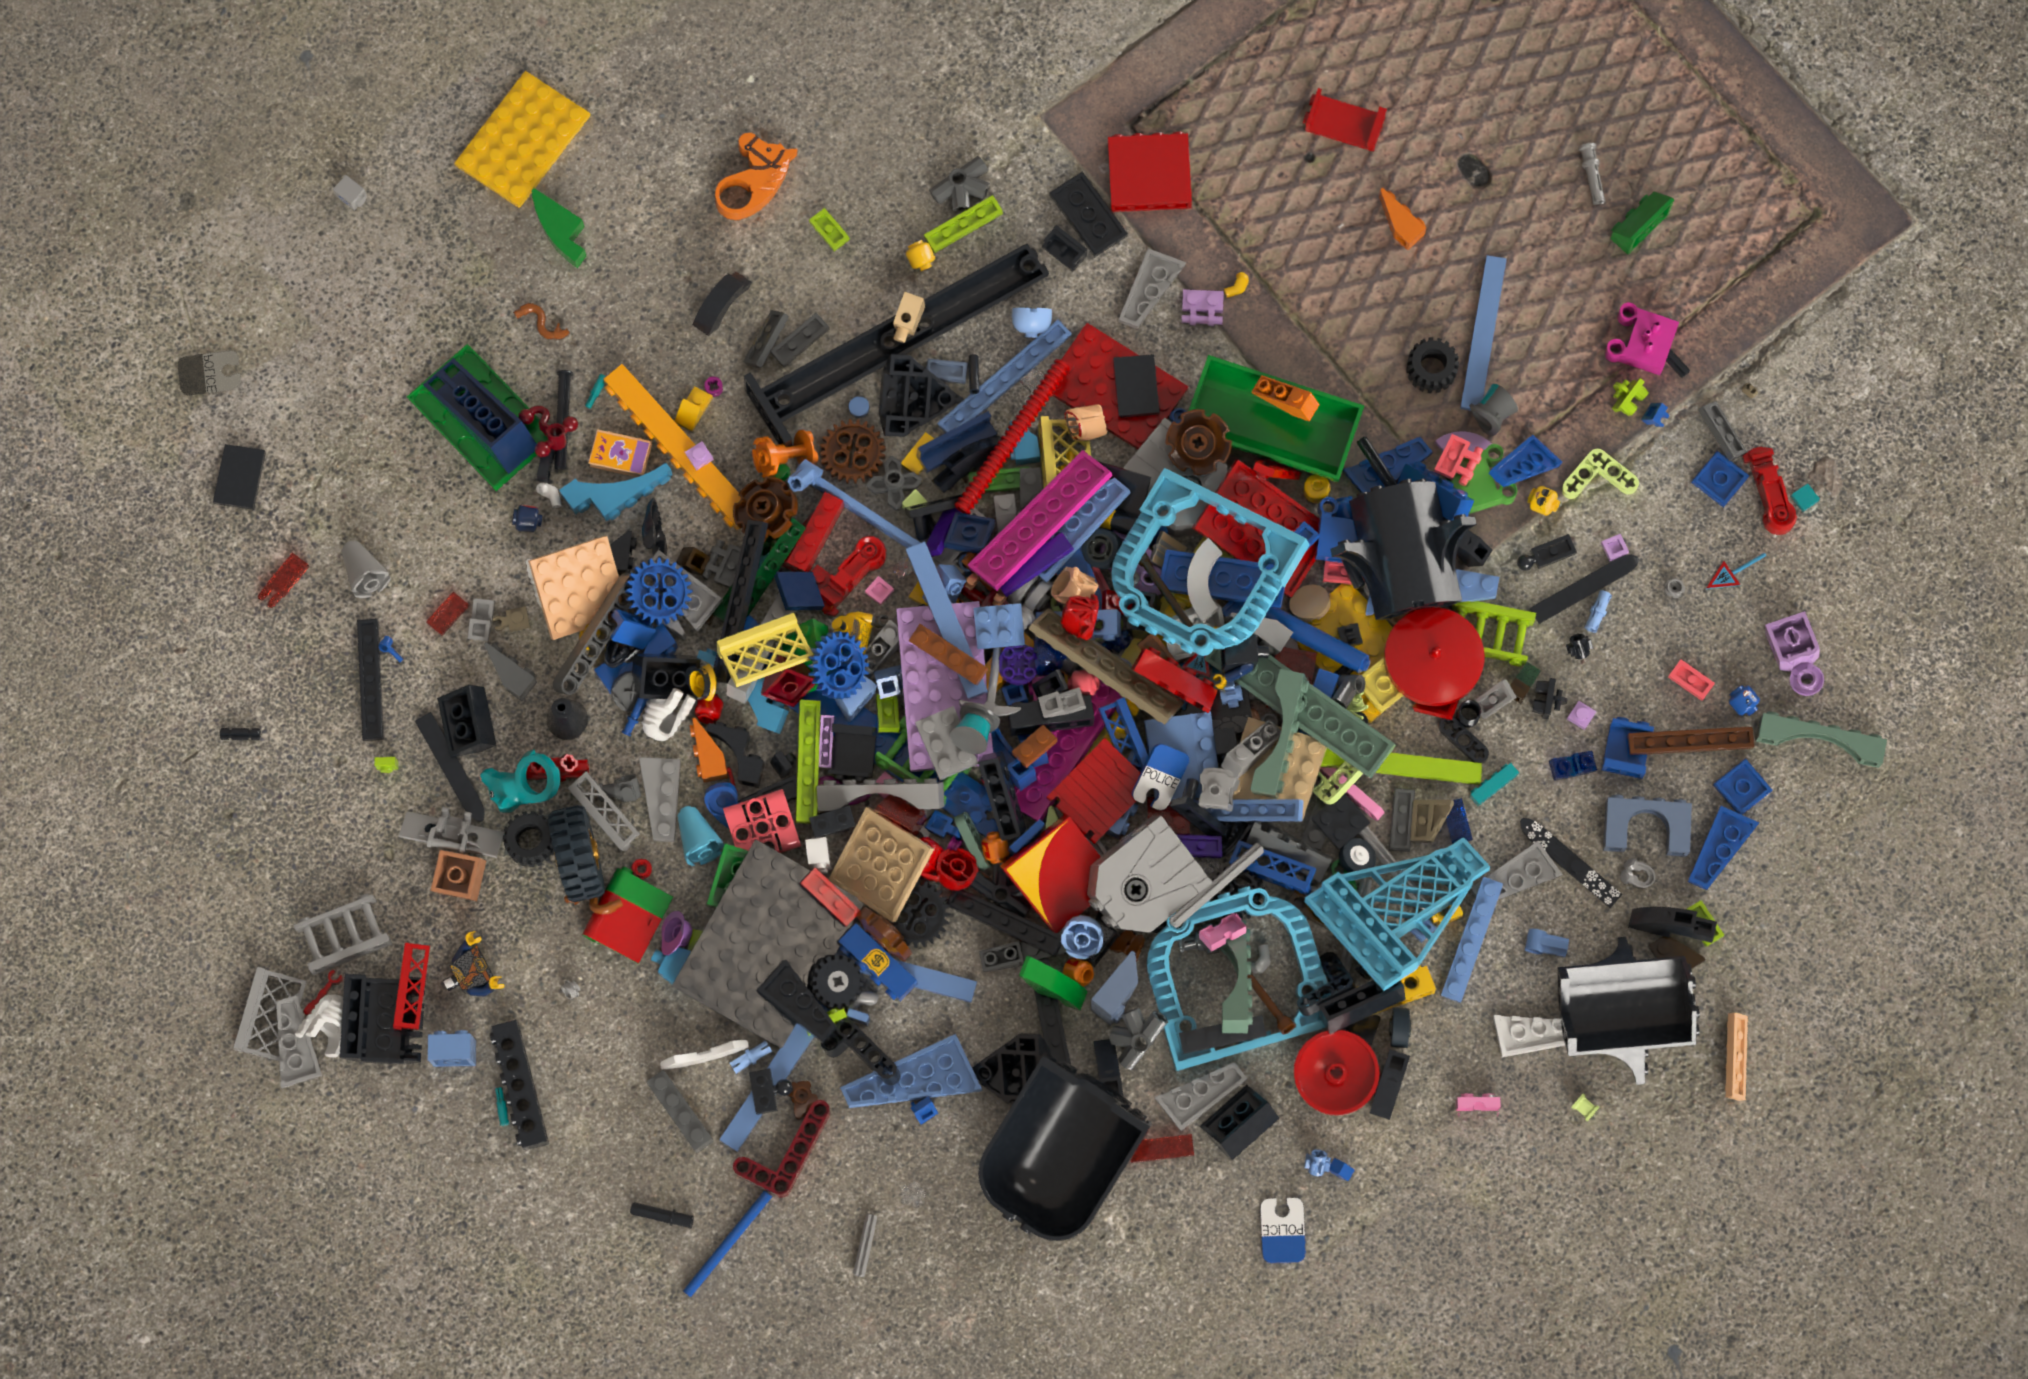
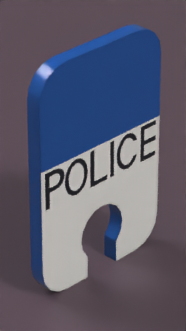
M1156 744L1132 790L1133 799L1144 804L1148 790L1155 788L1158 791V795L1153 800L1151 807L1158 810L1167 808L1189 764L1188 755L1165 744Z
M1276 1198L1265 1199L1260 1207L1263 1259L1268 1263L1301 1262L1306 1254L1302 1201L1298 1198H1287L1289 1214L1286 1217H1279L1275 1213Z

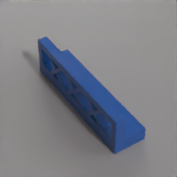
M1125 698L1118 699L1112 704L1099 708L1098 710L1112 745L1121 754L1124 746L1132 749L1134 755L1132 760L1128 761L1142 771L1148 759V754ZM1116 708L1118 713L1116 722L1109 720L1105 711ZM1116 727L1125 731L1124 741L1115 738L1114 732Z
M1239 840L1229 864L1231 865L1239 858L1238 855L1242 847L1250 849L1253 845ZM1263 849L1264 853L1259 857L1268 856L1271 861L1270 864L1261 866L1256 859L1255 863H1251L1243 870V872L1248 870L1251 876L1256 873L1259 879L1292 891L1297 890L1306 896L1312 891L1310 884L1316 872L1315 867ZM1283 862L1287 863L1291 870L1284 873L1277 871L1276 865ZM1302 869L1309 871L1306 881L1297 879L1295 872Z

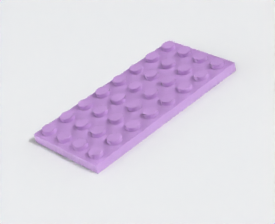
M979 601L951 604L974 659L985 666L984 649H977L974 608L980 607ZM929 606L898 608L896 610L910 772L935 770L915 722L954 706L960 719L961 707L959 700L985 704L988 693L968 700L958 674L909 642L919 624L942 637ZM985 674L982 679H983V681H984V683H985V686H986V688H987V681H986V674ZM991 733L988 736L986 751L981 754H975L978 762L983 755L993 753Z

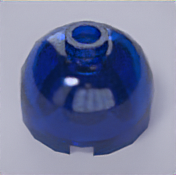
M1035 636L1034 653L1037 655L1035 666L1038 675L1047 676L1055 670H1061L1064 660H1068V657L1059 650L1052 648L1045 640Z

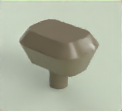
M1745 383L1742 386V392L1749 398H1754L1758 394V389L1751 383Z

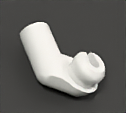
M539 483L536 486L538 494L550 499L552 508L562 506L558 489L548 483Z

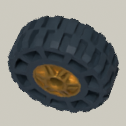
M574 805L552 811L548 815L549 830L556 864L568 900L579 902L601 896L605 892L599 851L585 807Z

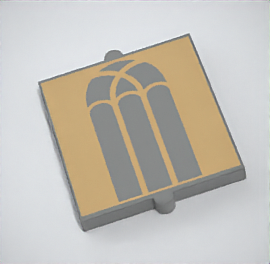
M1160 531L1156 544L1153 545L1154 549L1150 562L1162 570L1166 549L1186 552L1187 547L1164 531Z

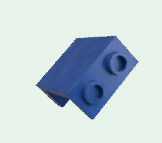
M1624 717L1613 718L1610 723L1601 771L1643 779L1647 767L1645 766L1647 754L1629 755L1627 734L1653 732L1654 727L1649 726V723L1643 721L1634 723L1629 722V719Z

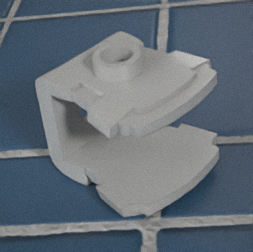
M1205 768L1202 774H1200L1202 793L1199 799V806L1205 809L1213 808L1232 812V798L1234 791H1237L1240 780H1236L1233 772L1229 770Z

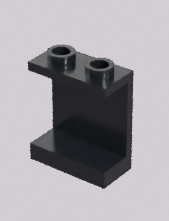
M832 724L831 732L835 733L832 770L828 769V774H834L835 779H846V776H854V780L857 781L866 780V777L873 778L877 728Z

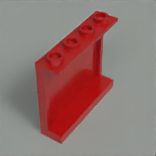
M1157 132L1152 135L1136 133L1132 136L1115 134L1112 137H1108L1112 212L1191 209L1192 193L1188 133L1173 132L1172 134H1163Z

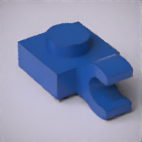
M935 810L925 827L927 831L943 839L947 834L951 837L955 836L958 841L962 839L958 828L952 825L954 819Z

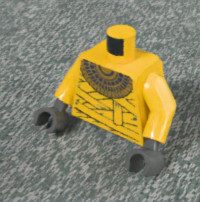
M851 612L847 613L846 616H839L834 619L832 628L834 632H848L849 635H854L855 640L861 641L859 647L867 649L873 627L871 623L876 628H882L885 625L880 622V619H888V616L879 615L873 617V614ZM873 660L865 662L869 663V666L865 667V670L868 671L869 674L874 672L873 670L869 669V667H875L876 663Z

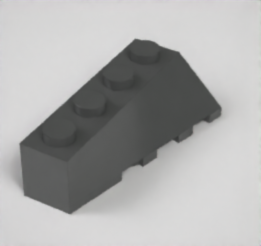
M1256 821L1246 843L1251 845L1259 843L1265 850L1315 867L1316 872L1311 881L1313 883L1323 880L1334 859L1266 821ZM1300 870V872L1305 874V878H1307L1309 871Z

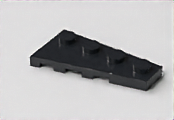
M786 959L758 989L761 995L822 1044L837 1028Z

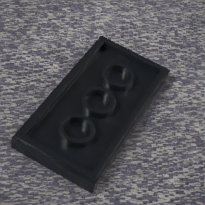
M1083 171L1049 193V196L1094 257H1097L1128 236L1126 230Z

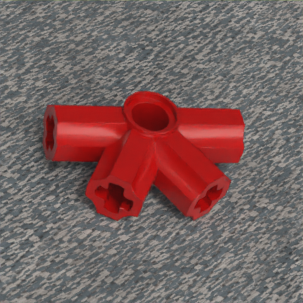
M571 754L551 758L559 769L560 782L566 781V779H578L585 772L589 773L588 759L576 760ZM532 762L528 766L526 779L543 780L547 779V774L540 764Z

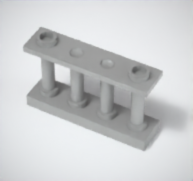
M373 894L361 895L357 898V901L313 918H302L298 920V924L293 925L298 933L303 931L313 956L312 962L308 963L309 970L313 975L392 945L390 936L387 933L383 934V932H380L371 905L377 903ZM363 908L372 932V939L366 941L360 939L351 912ZM341 916L345 920L353 942L351 947L346 949L341 948L331 920ZM320 924L324 925L333 949L332 954L325 957L321 955L311 929Z

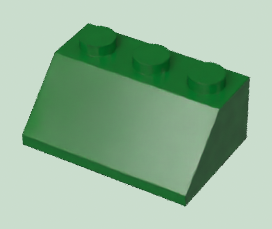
M1655 191L1650 196L1646 194L1640 200V205L1636 209L1632 208L1625 215L1626 219L1622 223L1618 222L1611 229L1612 235L1610 239L1627 255L1630 254L1669 215L1674 199Z

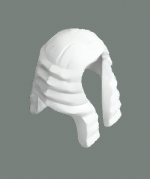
M674 688L667 699H648L646 701L647 707L644 709L643 721L641 722L645 734L657 741L668 740L674 735V732L678 730V726L681 725V722L689 714L693 704L696 702L695 697L687 695L678 714L673 712V710L677 707L683 696V692L679 689Z
M337 994L324 996L315 1005V1009L311 1011V1014L307 1015L306 1019L299 1025L298 1031L295 1032L296 1037L302 1038L304 1034L308 1037H315L319 1030L323 1031L328 1036V1046L325 1051L326 1057L333 1058L340 1054L343 996Z

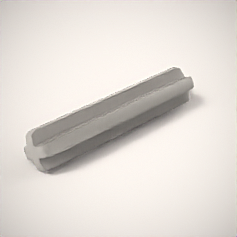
M866 1214L853 1272L857 1277H864L877 1222V1216L874 1214Z

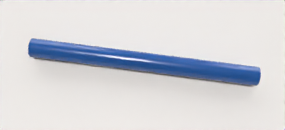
M764 1190L684 1288L683 1292L692 1297L770 1201L772 1196Z

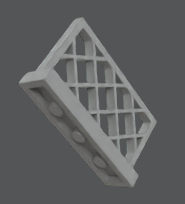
M257 967L233 1047L234 1051L245 1052L280 1062L279 1056L272 1055L267 1048L278 1042V1034L274 1029V1026L278 1025V1023L271 1024L266 1015L277 1008L276 1000L272 994L283 988L288 998L292 997L285 986L292 982L301 984L299 993L295 994L298 997L299 1003H301L307 981ZM268 976L278 978L281 986L270 991L266 984ZM265 988H266V990L268 991V993H266L265 995H263L264 990H265ZM270 995L275 1006L264 1011L261 1006V1000ZM259 1008H260V1010H261L262 1013L259 1014V1015H257V1014H258V1010H259ZM264 1015L269 1026L258 1032L254 1025L255 1021ZM253 1028H254V1030H255L256 1033L251 1036L252 1031H253ZM272 1029L277 1039L265 1044L260 1034ZM258 1036L263 1047L257 1050L249 1049V1041ZM266 1049L267 1053L261 1052V1050Z

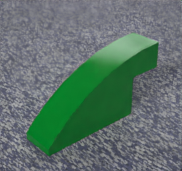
M533 188L532 198L544 233L557 252L566 261L578 268L587 257L585 249L574 243V240L585 227L583 220Z
M1026 956L1019 976L1036 993L1060 1000L1065 1006L1081 1011L1088 991L1056 969Z

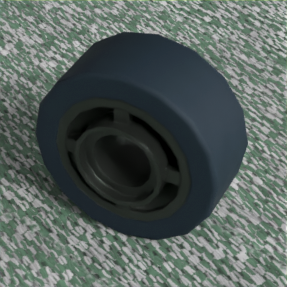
M1096 529L1082 545V554L1085 561L1091 566L1100 569L1112 568L1116 553L1122 545L1121 538L1112 531ZM1105 544V548H1106V549H1105V551L1101 554V553H1100V548H1101L1102 545Z
M1392 1008V1016L1389 1021L1391 1047L1408 1048L1409 1038L1411 1037L1409 1008Z

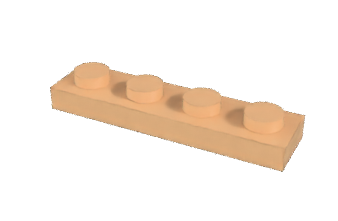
M1728 1013L1725 1091L1727 1098L1740 1101L1745 1100L1748 1016Z

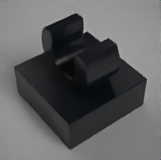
M1358 623L1337 628L1341 641L1352 647L1363 644Z
M782 751L774 754L770 764L780 778L783 779L789 775L796 757L792 752L785 756Z

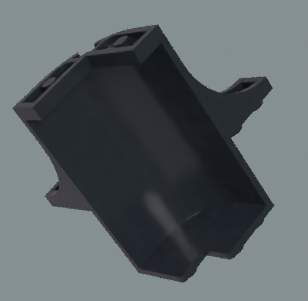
M1411 479L1400 481L1397 485L1384 488L1381 485L1370 488L1371 492L1358 493L1356 498L1349 501L1358 540L1350 543V540L1340 541L1338 546L1331 548L1330 551L1332 557L1341 558L1349 562L1361 574L1371 596L1376 620L1393 619L1417 608L1448 607L1462 601L1456 575V554L1465 533L1477 525L1475 517H1466V514L1454 516L1452 521H1444L1435 482H1426V479L1414 482Z
M1618 937L1616 950L1604 960L1586 965L1557 967L1558 1004L1561 1013L1562 1034L1568 1056L1607 1054L1617 1057L1628 1064L1632 1069L1636 1085L1645 1084V1075H1648L1647 1062L1645 1063V1058H1648V1049L1696 1045V1036L1700 1035L1699 1024L1696 1023V1019L1700 1018L1699 1006H1696L1695 994L1692 993V989H1696L1695 976H1692L1691 964H1687L1685 956L1636 960V957H1633V947L1628 944L1627 938Z

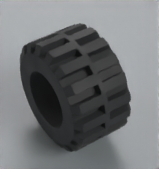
M1429 337L1427 342L1423 339L1420 341V344L1416 343L1413 350L1411 349L1406 373H1409L1408 379L1409 381L1413 380L1412 385L1415 388L1420 386L1419 390L1422 392L1426 389L1428 393H1432L1433 390L1439 393L1442 388L1446 390L1449 384L1452 385L1458 371L1459 357L1458 353L1455 354L1456 349L1453 346L1449 347L1450 343L1448 341L1443 343L1441 338H1437V341H1435L1433 337ZM1426 358H1436L1443 363L1444 370L1439 373H1429L1423 369L1421 362Z
M527 811L522 812L523 815L521 816L516 814L514 816L515 819L513 821L510 819L507 822L509 826L504 828L505 835H503L505 849L513 861L519 862L521 866L529 865V867H534V864H538V866L543 865V861L548 862L550 860L549 856L554 855L548 818H545L541 813L538 815L535 811H531V814H528ZM529 829L539 830L542 833V840L537 847L523 849L519 846V838L523 832Z

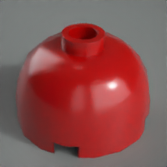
M957 848V851L946 849L942 852L936 863V876H938L940 884L954 891L963 890L970 886L978 872L975 857L970 852L961 848Z

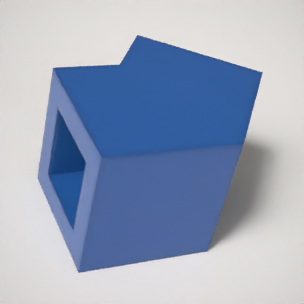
M1336 1158L1333 1159L1329 1169L1332 1174L1345 1181H1349L1355 1171L1352 1167Z

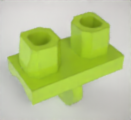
M1639 378L1637 381L1632 380L1631 383L1628 380H1624L1622 384L1616 382L1613 385L1616 391L1613 396L1618 400L1612 409L1615 412L1622 411L1628 416L1633 415L1638 408L1631 402L1633 397L1638 401H1643L1649 394L1643 386L1645 381Z

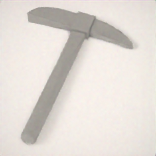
M1002 647L993 648L987 701L985 704L975 703L992 711L997 716L1009 715L1021 710L1020 707L997 706L995 703L999 674V656ZM959 700L960 707L969 701Z

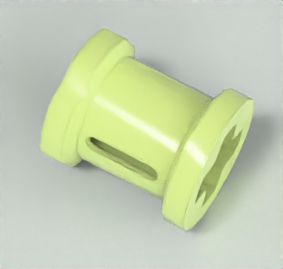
M1583 1093L1571 1108L1578 1110L1585 1116V1120L1588 1121L1599 1109V1106H1595L1588 1101Z

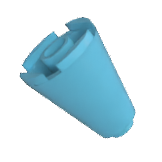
M683 807L677 817L687 864L695 866L694 862H700L703 865L713 861L722 854L720 850L724 847L723 841L696 807Z

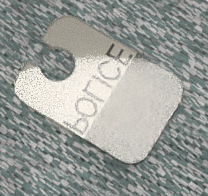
M233 350L182 357L178 361L181 392L186 396L237 389L241 384V374L235 373L231 376H225L222 374V369L227 364L240 365L238 354Z

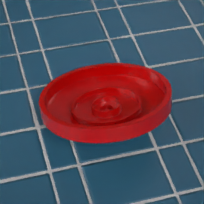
M1428 607L1408 613L1394 625L1384 648V665L1391 683L1406 698L1427 706L1448 705L1465 697L1477 684L1484 667V647L1477 630L1463 616L1444 608Z

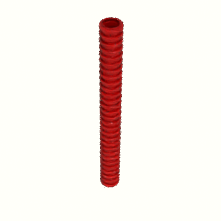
M1055 359V364H1051V369L1047 370V374L1043 376L1044 379H1041L1040 384L1036 386L1037 390H1033V395L1029 396L1030 400H1026V405L1022 406L1023 410H1020L1019 415L1015 416L1016 420H1013L1012 425L1008 426L1009 430H1006L1004 432L1005 435L1001 436L1002 440L997 442L998 446L994 447V451L990 452L991 456H988L987 461L983 462L984 466H981L980 471L976 472L977 476L972 478L973 482L969 483V487L965 488L966 492H963L962 497L958 498L959 502L955 503V507L961 513L971 514L970 510L975 508L974 504H978V499L982 498L981 494H984L985 489L989 488L988 484H991L992 479L996 478L995 474L1000 472L999 468L1001 469L1003 467L1002 464L1007 462L1006 458H1009L1010 453L1014 452L1013 448H1016L1017 443L1021 442L1020 438L1024 437V433L1028 431L1027 428H1030L1031 423L1035 421L1034 418L1038 417V412L1042 411V407L1046 405L1045 402H1048L1049 397L1053 395L1052 392L1056 391L1055 387H1059V382L1063 381L1062 377H1066V372L1070 371L1067 363L1060 359Z

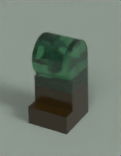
M1529 662L1524 665L1520 673L1510 684L1517 697L1514 700L1520 704L1541 673L1540 669Z

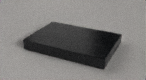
M1154 354L1113 358L1119 418L1159 415Z
M225 444L213 503L254 510L266 451Z

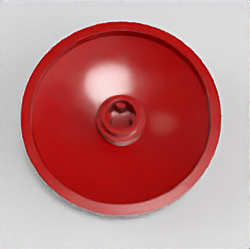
M1338 1030L1332 1034L1324 1031L1310 1038L1300 1049L1294 1064L1295 1085L1302 1099L1316 1111L1333 1116L1347 1115L1362 1108L1374 1095L1379 1081L1378 1060L1370 1045L1358 1035L1344 1030Z

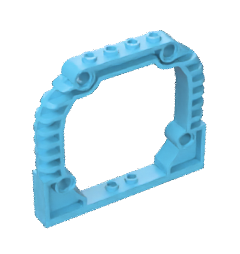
M1164 468L1139 509L1141 512L1116 553L1112 564V582L1120 598L1119 607L1128 618L1127 621L1137 627L1139 624L1146 627L1145 630L1154 636L1156 634L1163 636V640L1171 645H1174V643L1181 645L1180 648L1189 654L1194 652L1198 655L1206 656L1213 649H1225L1238 645L1255 632L1279 594L1282 587L1285 588L1308 549L1309 543L1305 537ZM1199 499L1216 507V510L1225 516L1228 514L1234 516V519L1241 524L1248 523L1264 531L1262 536L1265 542L1266 554L1262 555L1258 561V567L1262 574L1240 612L1231 622L1217 629L1206 624H1195L1192 627H1188L1149 607V603L1143 593L1134 588L1133 576L1137 565L1159 528L1173 524L1177 512L1195 506ZM1168 510L1165 516H1160L1162 511ZM1270 563H1274V564H1275L1272 569H1269V570L1266 569V566H1267L1268 564H1270ZM1130 604H1136L1133 609L1127 610V607ZM1200 640H1206L1203 646H1197Z
M1250 886L1238 889L1239 894L1231 896L1230 892L1217 895L1218 900L1211 902L1209 900L1183 922L1181 928H1174L1170 924L1169 918L1166 920V927L1157 934L1150 946L1147 957V971L1158 1011L1168 1021L1163 1030L1175 1071L1325 1028L1320 1019L1319 1011L1310 1016H1304L1298 1008L1297 1013L1292 1019L1296 1026L1288 1034L1283 1035L1281 1032L1271 1034L1270 1031H1267V1036L1238 1042L1239 1044L1220 1050L1215 1051V1048L1181 1055L1177 1034L1183 1032L1180 1029V1023L1183 1020L1190 1022V1030H1195L1197 1027L1192 1017L1183 1015L1170 973L1169 954L1173 942L1188 936L1192 932L1194 924L1243 910L1255 917L1271 914L1283 923L1291 939L1302 982L1296 986L1295 990L1296 996L1299 999L1304 996L1301 991L1304 985L1310 986L1312 991L1328 982L1322 969L1309 923L1294 905L1283 899L1269 896L1264 889L1256 888L1251 890ZM1254 894L1262 895L1263 903L1261 905H1256L1253 902ZM1331 993L1323 995L1322 998L1330 996Z

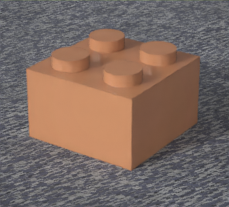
M440 850L431 891L477 902L486 860Z

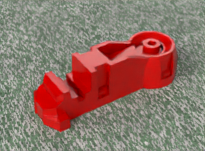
M1761 446L1753 448L1742 457L1744 464L1749 463L1765 510L1762 516L1763 525L1772 534L1784 535L1790 532L1796 523L1795 507L1788 501L1782 476L1777 474L1778 465H1774L1772 462L1773 449Z
M875 536L862 537L857 545L854 546L853 553L837 568L838 573L835 576L831 575L827 586L819 590L824 603V608L821 611L825 615L836 617L839 614L837 607L869 571L877 570L884 565L887 552L885 544L881 539Z

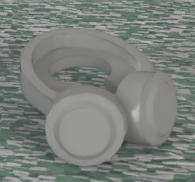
M1635 858L1629 859L1624 863L1625 870L1620 875L1621 881L1624 884L1631 883L1638 888H1647L1654 883L1655 872L1648 864L1637 862ZM1632 870L1637 872L1644 870L1647 873V880L1645 882L1639 881L1638 877L1633 875Z

